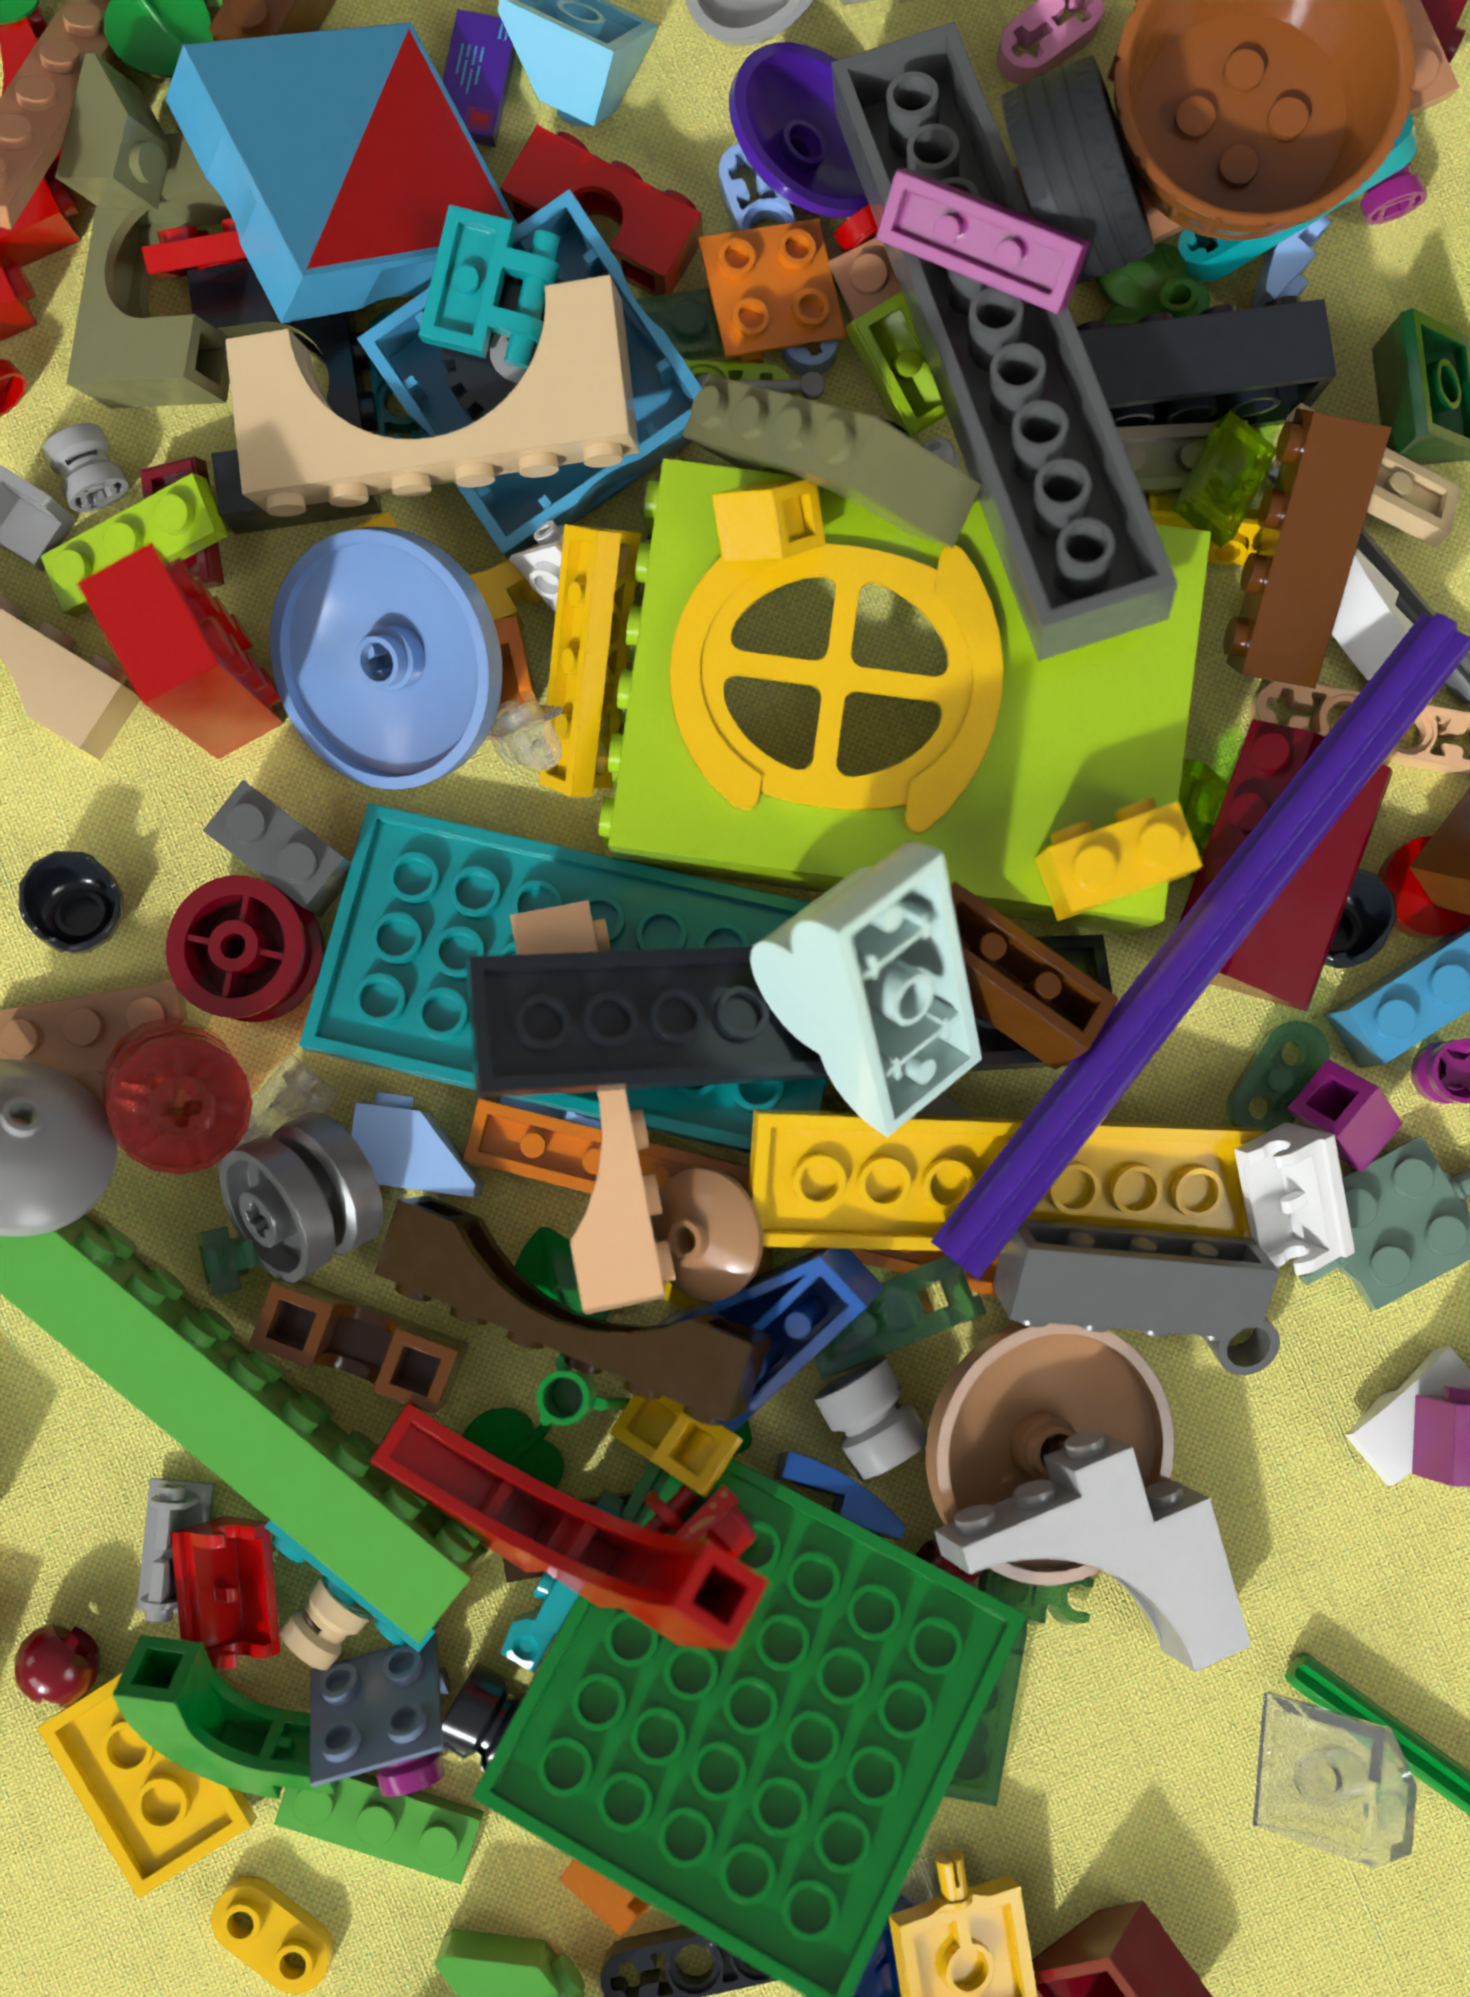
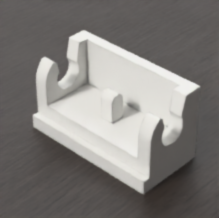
M1285 1122L1234 1149L1251 1239L1256 1241L1276 1267L1285 1264L1289 1259L1298 1257L1293 1262L1295 1274L1304 1275L1320 1269L1341 1256L1347 1258L1355 1253L1334 1134Z

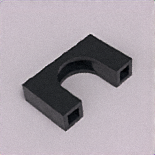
M249 262L187 271L192 314L200 317L230 338L289 329L310 351V354L318 358L327 367L329 390L326 401L334 413L364 431L371 433V431L379 430L375 395L373 391L365 392L362 371L371 370L370 359L357 340L365 331L357 332L354 316L355 311H361L364 308L281 324ZM232 450L211 454L219 515L235 534L382 513L380 494L368 495L369 501L359 506L338 507L331 505L329 502L306 505V512L300 515L288 517L272 516L242 494L238 451Z

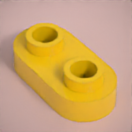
M255 1876L239 1878L225 1888L213 1907L211 1927L217 1941L280 1991L288 1994L306 1993L314 1989L323 1980L334 1954V1944L330 1932L319 1920L268 1881ZM245 1912L249 1914L254 1926L251 1928L240 1927L235 1922L234 1913ZM290 1952L299 1953L305 1959L306 1966L303 1968L290 1966L286 1960V1954Z

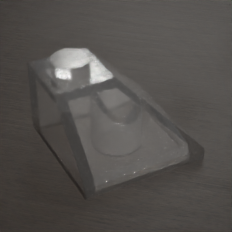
M1274 1692L1264 1693L1253 1825L1373 1869L1411 1855L1417 1785L1392 1729Z

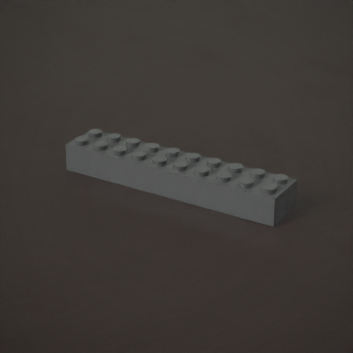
M955 21L831 62L835 114L878 229L896 170L903 168L910 169L1032 218ZM883 242L970 478L981 484L977 497L1038 661L1169 619L1177 580L1068 306L1066 310L1056 314Z

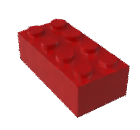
M150 542L77 582L142 704L219 760L284 724L274 706L282 701L275 683L264 667L259 669L248 651L244 652L253 647V644L241 622L234 613H228L217 595L212 597L200 577L194 579L192 573L180 557L170 561Z

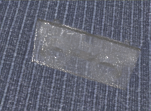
M517 698L499 704L496 717L486 739L492 740L499 756L508 764L530 766L537 770L551 769L559 762L562 747L549 719L563 713L561 706L540 705L535 700H529L521 704Z
M290 1054L208 1152L219 1160L216 1163V1167L220 1170L222 1158L230 1151L258 1137L271 1138L272 1133L280 1126L308 1112L324 1114L340 1093L297 1057Z

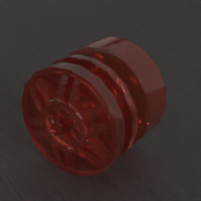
M168 1017L142 1023L121 1037L105 1060L101 1090L113 1137L131 1159L153 1171L183 1175L210 1168L235 1149L248 1129L253 1105L248 1078L222 1038L197 1021ZM186 1089L190 1100L184 1102L183 1112L171 1113L167 1102L173 1100L174 1090Z

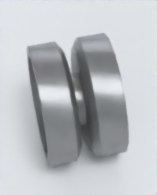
M308 1112L280 1126L272 1133L271 1138L258 1137L230 1151L222 1158L219 1178L222 1198L230 1220L247 1250L265 1270L279 1280L294 1283L330 1262L333 1254L342 1256L369 1241L380 1232L384 1218L382 1196L373 1169L361 1148L339 1123L323 1113Z

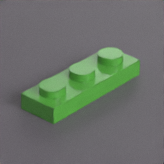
M361 1773L340 1779L335 1794L286 1787L274 1824L461 1885L484 1811L422 1791L401 1796H382L377 1777Z

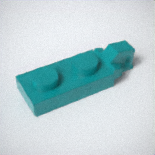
M605 1489L595 1506L585 1500L583 1501L587 1505L620 1519L622 1518L625 1506L623 1504L624 1500ZM545 1571L532 1594L542 1600L541 1604L535 1606L534 1611L514 1616L500 1653L534 1673L579 1595Z

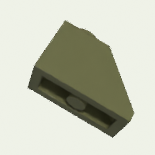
M85 53L55 178L100 209L158 210L172 147L140 88L97 54Z

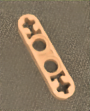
M1273 681L1253 697L1249 706V720L1251 723L1255 719L1278 724L1276 723V712L1267 710L1266 705L1274 702L1279 696L1285 697L1286 708L1305 712L1313 706L1314 700L1317 701V706L1311 718L1292 715L1279 725L1306 730V726L1310 721V731L1326 737L1330 732L1327 725L1329 709L1335 705L1349 707L1360 692L1319 684L1314 689ZM1427 705L1414 722L1419 730L1417 746L1414 749L1406 750L1395 746L1384 760V762L1453 775L1470 774V755L1466 759L1463 758V748L1459 745L1443 743L1433 748V754L1430 753L1437 737L1454 739L1468 731L1470 742V713Z

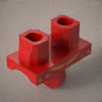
M685 1484L666 1504L653 1490L642 1499L656 1513L643 1526L644 1528L663 1534L671 1529L675 1533V1537L683 1539L705 1540L708 1538L714 1545L735 1559H738L757 1539L745 1516L736 1508L740 1504L739 1499L725 1485L686 1524L680 1518L698 1498Z

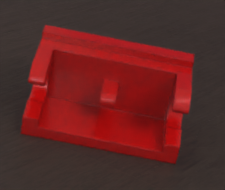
M225 1515L171 1532L180 1640L203 1643L214 1668L238 1667L237 1656L241 1655L267 1659L281 1653L270 1531L265 1528V1525L268 1523L266 1521Z

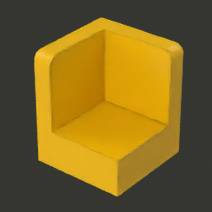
M803 478L764 481L712 494L722 558L727 562L783 559L826 545L817 484Z

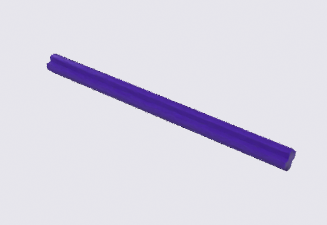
M1437 612L1433 618L1425 613L1420 615L1114 1006L1089 1050L1071 1061L931 1240V1243L975 1278L980 1279L1469 653L1470 637L1457 631V623L1454 620Z

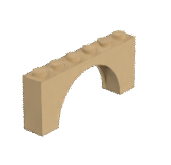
M606 275L546 285L545 317L541 338L535 355L517 386L497 407L479 420L462 429L431 438L396 439L364 431L336 415L318 385L310 351L289 329L225 339L242 494L264 511H267L268 514L288 517L306 512V505L329 502L333 506L353 507L367 503L369 501L368 495L392 492L395 496L418 497L430 493L432 485L456 482L461 487H482L493 483L496 475L519 472L524 477H546L557 473L560 465L584 462V465L593 468L610 467L621 463L624 455L640 453L623 304L611 276Z

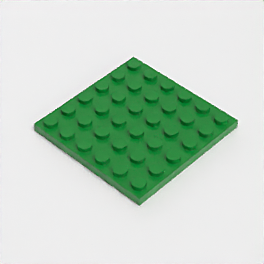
M731 1458L706 1498L689 1488L698 1500L680 1519L686 1524L725 1485L739 1499L740 1504L736 1508L745 1516L757 1536V1539L737 1560L767 1579L769 1583L734 1648L679 1646L623 1608H599L579 1594L471 1798L805 1997H852L1027 1615ZM649 1462L622 1512L621 1519L643 1527L656 1513L642 1499L653 1490L666 1504L684 1484L652 1462ZM671 1529L665 1533L671 1536L675 1535Z

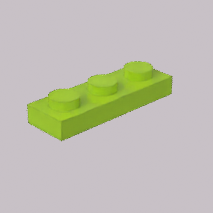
M191 473L41 555V559L61 612L72 616H79L90 610L86 599L77 585V582L150 542L170 561L178 557L184 560L226 538L228 534L219 515V510L207 479Z

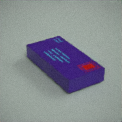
M457 9L442 82L475 144L496 147L516 50L501 17Z

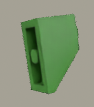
M453 1929L444 1936L434 1962L436 1968L458 1997H584L585 1995L583 1991L585 1988L584 1980L574 1962L565 1954L557 1956L546 1940Z

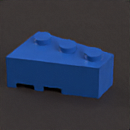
M818 1248L752 1278L744 1289L733 1296L717 1301H701L664 1318L658 1324L681 1322L712 1311L772 1336L748 1411L727 1423L723 1421L721 1423L722 1426L734 1433L851 1323L885 1287L849 1249Z

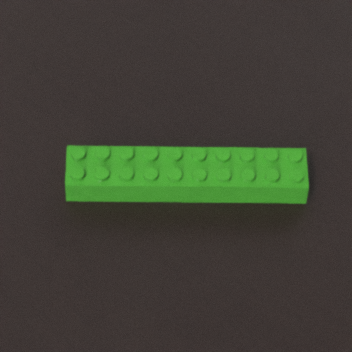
M83 1215L73 1223L48 1233L18 1237L0 1236L1 1295L419 1644L472 1579L488 1552L478 1540L472 1537L474 1533L369 1465L367 1461L377 1447L371 1439L355 1430L350 1435L330 1419L334 1412L323 1399L307 1389H303L301 1393L296 1391L281 1378L284 1370L275 1359L257 1348H253L251 1352L248 1351L231 1336L235 1329L228 1320L208 1307H204L200 1311L182 1296L186 1288L174 1275L158 1266L151 1270L134 1256L133 1253L137 1249L136 1245L119 1230L109 1225L102 1229L89 1217Z

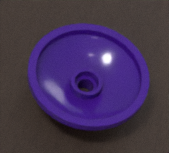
M791 42L772 43L758 48L745 59L736 72L729 92L731 123L743 154L757 175L774 192L788 202L823 216L851 217L857 211L869 205L835 114L831 62L837 61V59L816 48Z

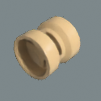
M324 1575L309 1591L308 1604L303 1609L294 1610L279 1627V1634L288 1648L302 1661L319 1670H328L343 1652L342 1642L348 1635H357L372 1617V1614L356 1601L353 1605H349L336 1598L324 1585Z

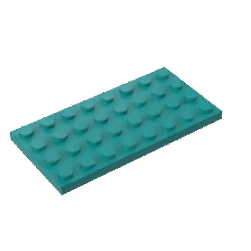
M368 803L299 1046L305 1051L475 1090L466 962L469 956L517 955L510 915L588 900L592 921L604 918L606 920L611 951L755 946L811 902ZM826 1079L625 1090L629 1111L643 1110L646 1130L751 1154L754 1109L819 1111ZM596 1091L503 1096L601 1119L600 1103Z

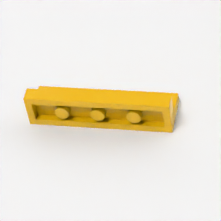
M571 524L564 525L538 784L570 797H593L594 788H613L612 772H608V757L612 734H619L621 709L617 708V694L621 670L627 667L629 645H626V632L630 607L634 605L635 569L638 547L641 542V532Z

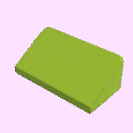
M902 292L845 326V331L895 424L903 427L909 433V436L912 437L947 416Z

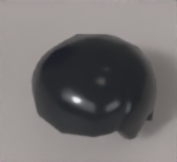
M54 851L33 862L19 883V911L23 921L32 933L48 947L61 953L66 951L71 954L89 953L110 941L124 919L123 892L119 888L115 877L92 855L76 851Z
M1358 868L1324 965L1338 969L1354 967L1370 960L1382 950L1397 920L1394 894L1378 875Z

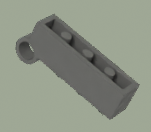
M1026 1218L1000 1252L992 1287L1009 1319L1030 1327H1043L1048 1323L1078 1325L1083 1329L1093 1332H1106L1110 1328L1139 1330L1155 1337H1167L1171 1333L1200 1335L1204 1337L1205 1342L1220 1364L1227 1371L1236 1375H1250L1261 1371L1274 1360L1280 1347L1278 1331L1266 1316L1279 1270L1254 1239ZM1255 1327L1252 1335L1245 1342L1236 1346H1228L1231 1338L1246 1328Z

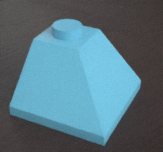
M500 0L498 6V13L538 100L556 108L557 115L564 121L581 127L595 126L617 111L655 37L658 25L606 0Z

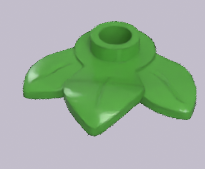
M1164 243L1155 244V250L1146 255L1144 260L1139 259L1134 263H1127V266L1115 271L1110 270L1107 274L1095 278L1099 288L1114 303L1099 320L1108 322L1110 327L1135 324L1136 321L1144 316L1161 312L1171 313L1174 318L1196 316L1205 309L1210 308V296L1205 286L1187 273L1179 248ZM1181 302L1185 304L1173 305L1172 303Z

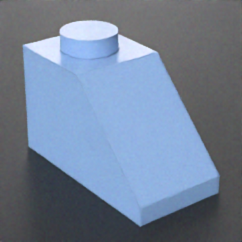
M376 1092L374 1104L355 1103L351 1137L359 1145L372 1167L378 1185L467 1197L482 1195L483 1181L468 1162L462 1161L463 1155L431 1112L413 1110L414 1097Z

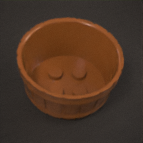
M1136 0L1134 12H1130L1118 47L1117 63L1115 66L1114 103L1118 128L1139 188L1149 201L1173 222L1197 234L1222 240H1251L1268 237L1311 221L1335 208L1359 189L1362 183L1368 181L1384 163L1396 144L1393 140L1400 136L1409 113L1413 96L1410 88L1414 86L1416 61L1413 39H1409V34L1411 33L1410 25L1400 0Z

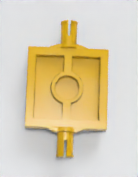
M949 1849L945 1850L946 1857L942 1852H939L935 1856V1862L938 1869L941 1893L929 1902L889 1915L901 1997H1037L1020 1885L1007 1875L974 1887L967 1886L963 1853L959 1850Z

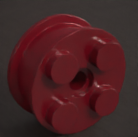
M243 875L220 877L194 890L175 912L166 939L168 969L180 993L191 1004L204 1012L250 1023L278 1019L296 1009L315 987L324 959L323 936L314 914L301 907L270 883Z

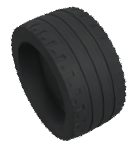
M1087 56L1070 61L1065 66H1058L1050 70L1049 73L1036 76L1027 83L1023 82L1004 94L1001 99L1005 122L1035 220L1090 242L1075 284L1087 282L1093 277L1103 276L1110 270L1120 269L1127 266V263H1134L1155 250L1154 241L1138 184L1122 141L1110 97L1094 56Z

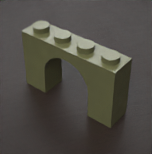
M182 132L165 135L172 147V152L158 210L100 209L98 206L95 209L66 384L109 408L227 403L230 378L225 339L230 337L195 314L150 317L148 295L153 275L147 273L141 247L160 244L157 232L185 226L199 227L221 224L222 220L232 218L221 196L206 179Z
M708 374L702 390L693 401L691 415L682 434L683 437L737 468L798 476L851 500L907 534L951 548L955 545L981 487L980 483L877 417Z

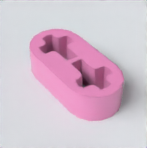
M1103 0L1037 1L1004 28L997 52V66L1001 74L1010 82L1020 85L1023 82H1029L1030 79L1036 76L1045 75L1050 70L1060 66L1088 45L1095 37L1104 11ZM1065 7L1071 13H1075L1080 9L1085 12L1083 23L1079 18L1072 17L1058 27ZM1042 39L1038 45L1035 59L1029 53H1024L1019 57L1014 54L1017 43L1026 49Z

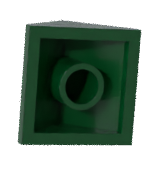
M1414 308L1401 312L1372 348L1380 423L1383 426L1392 427L1386 447L1419 465L1470 461V337Z

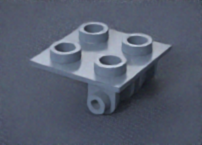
M436 1634L432 1635L419 1653L409 1644L405 1643L404 1646L395 1645L335 1662L328 1670L316 1668L310 1670V1785L312 1787L444 1750L441 1696L449 1694L451 1687L446 1668H439L438 1638Z

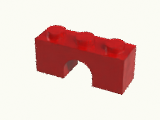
M536 125L500 187L501 194L518 224L522 223L570 189L587 216H604L620 226V230L610 246V251L620 264L626 282L667 303L699 248L698 237L702 236L701 212L683 194L674 190L662 192L643 182L641 176L627 164L620 161L608 163L589 153L587 147L573 135L562 131L554 134Z

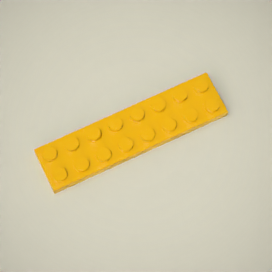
M754 1109L748 1194L753 1200L761 1220L763 1247L941 1251L931 1243V1240L1026 1119L914 1115L889 1137H886L866 1123L856 1112ZM1102 1121L1027 1218L1251 1239L1234 1149L1266 1133V1131L1257 1127Z

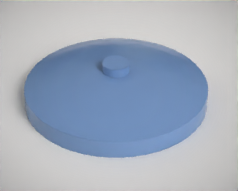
M366 527L329 536L309 548L291 567L278 591L273 607L269 637L270 658L276 688L282 699L281 702L289 719L306 744L319 758L342 775L358 783L381 789L400 790L421 786L440 779L464 765L480 748L491 730L497 714L502 689V657L497 630L483 596L466 571L449 554L429 540L412 532L390 527Z

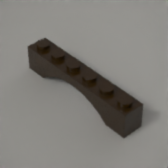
M430 1196L397 1200L374 1272L379 1276L396 1282L394 1290L405 1297L419 1301H431L432 1298L451 1306L450 1314L459 1320L476 1325H486L488 1322L508 1330L506 1337L515 1344L531 1349H543L546 1346L565 1354L564 1362L576 1370L590 1374H601L602 1371L608 1372L624 1379L623 1387L627 1391L647 1399L657 1400L664 1396L684 1405L683 1413L709 1425H721L722 1421L727 1423L748 1411L772 1336L712 1311L681 1322L650 1326L611 1323L578 1313L547 1296L524 1277L499 1248L483 1218Z

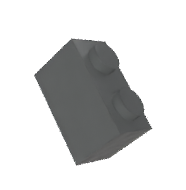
M244 780L240 782L203 829L207 835L297 904L319 917L323 916L344 889L351 861Z

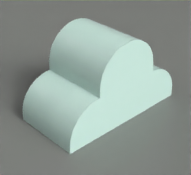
M915 842L906 843L875 866L860 867L854 870L758 942L751 951V967L754 978L771 1010L799 1041L820 1054L828 1076L844 1100L866 1123L886 1137H889L982 1060L942 852L932 847Z

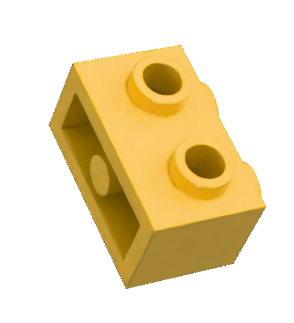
M1150 798L1114 812L1118 822L1116 824L1093 831L1090 822L1084 821L1051 834L1054 845L1045 849L1035 858L1057 921L1179 879L1201 868L1202 864L1179 802L1157 809L1154 799Z

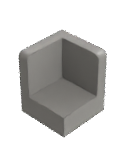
M0 465V545L43 572L45 567L41 555L61 545L77 520L51 496Z

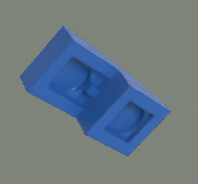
M791 1451L780 1453L774 1479L833 1495L835 1497L831 1509L832 1512L875 1535L888 1539L903 1538L905 1525L890 1508L855 1480L812 1458Z

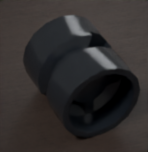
M477 1662L442 1722L444 1748L463 1759L477 1753L481 1756V1770L485 1771L527 1690L513 1696L509 1693L508 1679Z

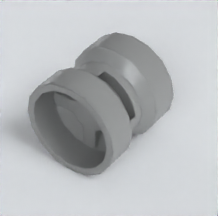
M82 423L66 427L48 438L43 445V454L50 468L55 473L61 474L64 480L61 491L69 507L77 512H90L104 508L120 499L127 492L129 486L121 467L117 463L111 462L108 457L110 445L102 429L92 423Z

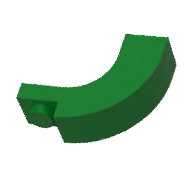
M146 1635L139 1636L112 1693V1697L127 1723L151 1747L171 1761L201 1777L249 1794L278 1799L283 1787L329 1794L336 1793L340 1780L315 1787L310 1785V1713L268 1706L236 1691L217 1674L201 1642Z

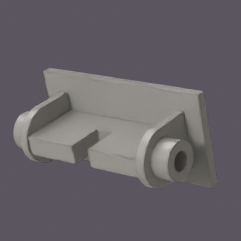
M150 1478L137 1610H146L145 1619L147 1621L168 1622L172 1620L173 1613L178 1614L171 1532L211 1520L214 1483Z

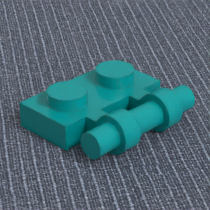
M449 205L418 334L421 341L486 358L491 334L503 335L509 338L504 362L513 367L528 369L534 346L539 344L544 324L541 316L545 303V286L556 284L560 265L555 262L560 241L559 236L548 231L535 230L530 253L513 249L512 246L516 234L513 220ZM506 275L523 280L516 311L498 307Z

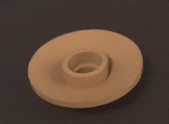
M704 1167L693 1168L672 1176L659 1190L663 1214L650 1216L654 1241L668 1240L676 1279L669 1282L685 1295L702 1301H717L737 1294L752 1280L762 1257L763 1230L753 1200L735 1179L719 1170ZM691 1231L693 1232V1234H694V1236H695V1240H696V1243H695V1244L693 1243L692 1238H691Z

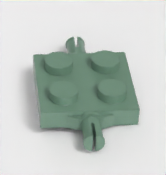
M1421 1135L1377 1157L1363 1173L1355 1169L1342 1176L1355 1253L1347 1258L1341 1256L1314 1272L1299 1275L1298 1277L1305 1286H1309L1312 1282L1339 1269V1271L1354 1282L1369 1310H1378L1470 1260V1216L1466 1199L1470 1197V1168L1451 1177L1450 1174L1440 1167Z

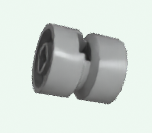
M885 1356L878 1357L856 1367L827 1385L813 1397L830 1429L836 1432H845L846 1437L841 1447L860 1480L870 1479L894 1468L919 1452L927 1443L928 1430L913 1404H900L898 1401L903 1387Z

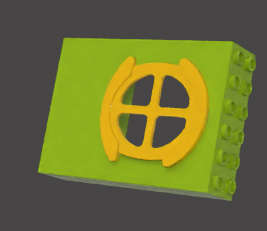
M663 458L660 480H648L645 497L644 519H648L647 538L651 539V543H639L636 560L635 581L639 582L638 599L643 600L642 607L631 605L627 623L626 645H630L629 658L630 661H634L633 670H621L618 686L617 708L621 709V722H625L624 734H612L609 749L608 772H612V784H617L615 798H603L599 819V836L603 837V846L609 847L613 858L677 873L825 893L854 870L860 867H873L901 845L915 842L927 845L943 853L949 886L956 881L1005 917L1134 935L1164 921L1169 882L1057 921L1035 858L1045 849L1054 845L1050 835L1066 827L1089 821L1092 830L1096 831L1118 823L1114 812L1134 803L1153 798L1158 809L1179 801L1211 531L1154 524L1177 580L1169 619L1038 661L979 500L974 501L955 545L951 548L907 534L851 500L817 485L826 542L825 546L783 559L727 562L722 558L712 494L756 482L798 479L800 477ZM825 577L834 583L836 593L827 654L819 660L799 659L741 651L733 646L731 635L735 624L763 596L784 585L803 579ZM876 584L895 592L914 605L929 620L941 638L947 652L948 665L944 674L933 677L866 668L854 663L851 657L859 592L864 586ZM743 676L810 685L819 691L821 704L814 756L809 767L798 770L779 763L757 748L743 734L732 718L724 700V686L729 678ZM862 692L929 701L939 707L941 719L938 729L909 758L885 770L855 777L843 775L837 768L836 761L844 702L849 694Z

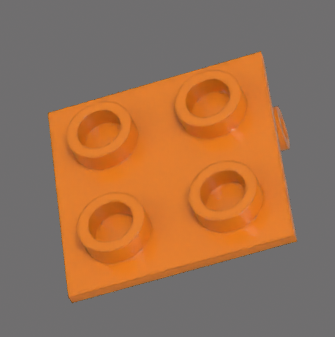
M819 218L698 237V245L725 359L732 358L738 362L764 363L762 354L765 352L846 338L831 269L827 263L829 260Z

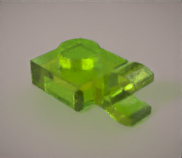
M1183 759L1178 802L1201 861L1205 850L1200 842L1208 843L1229 784L1205 762ZM1198 869L1187 874V876L1194 880Z

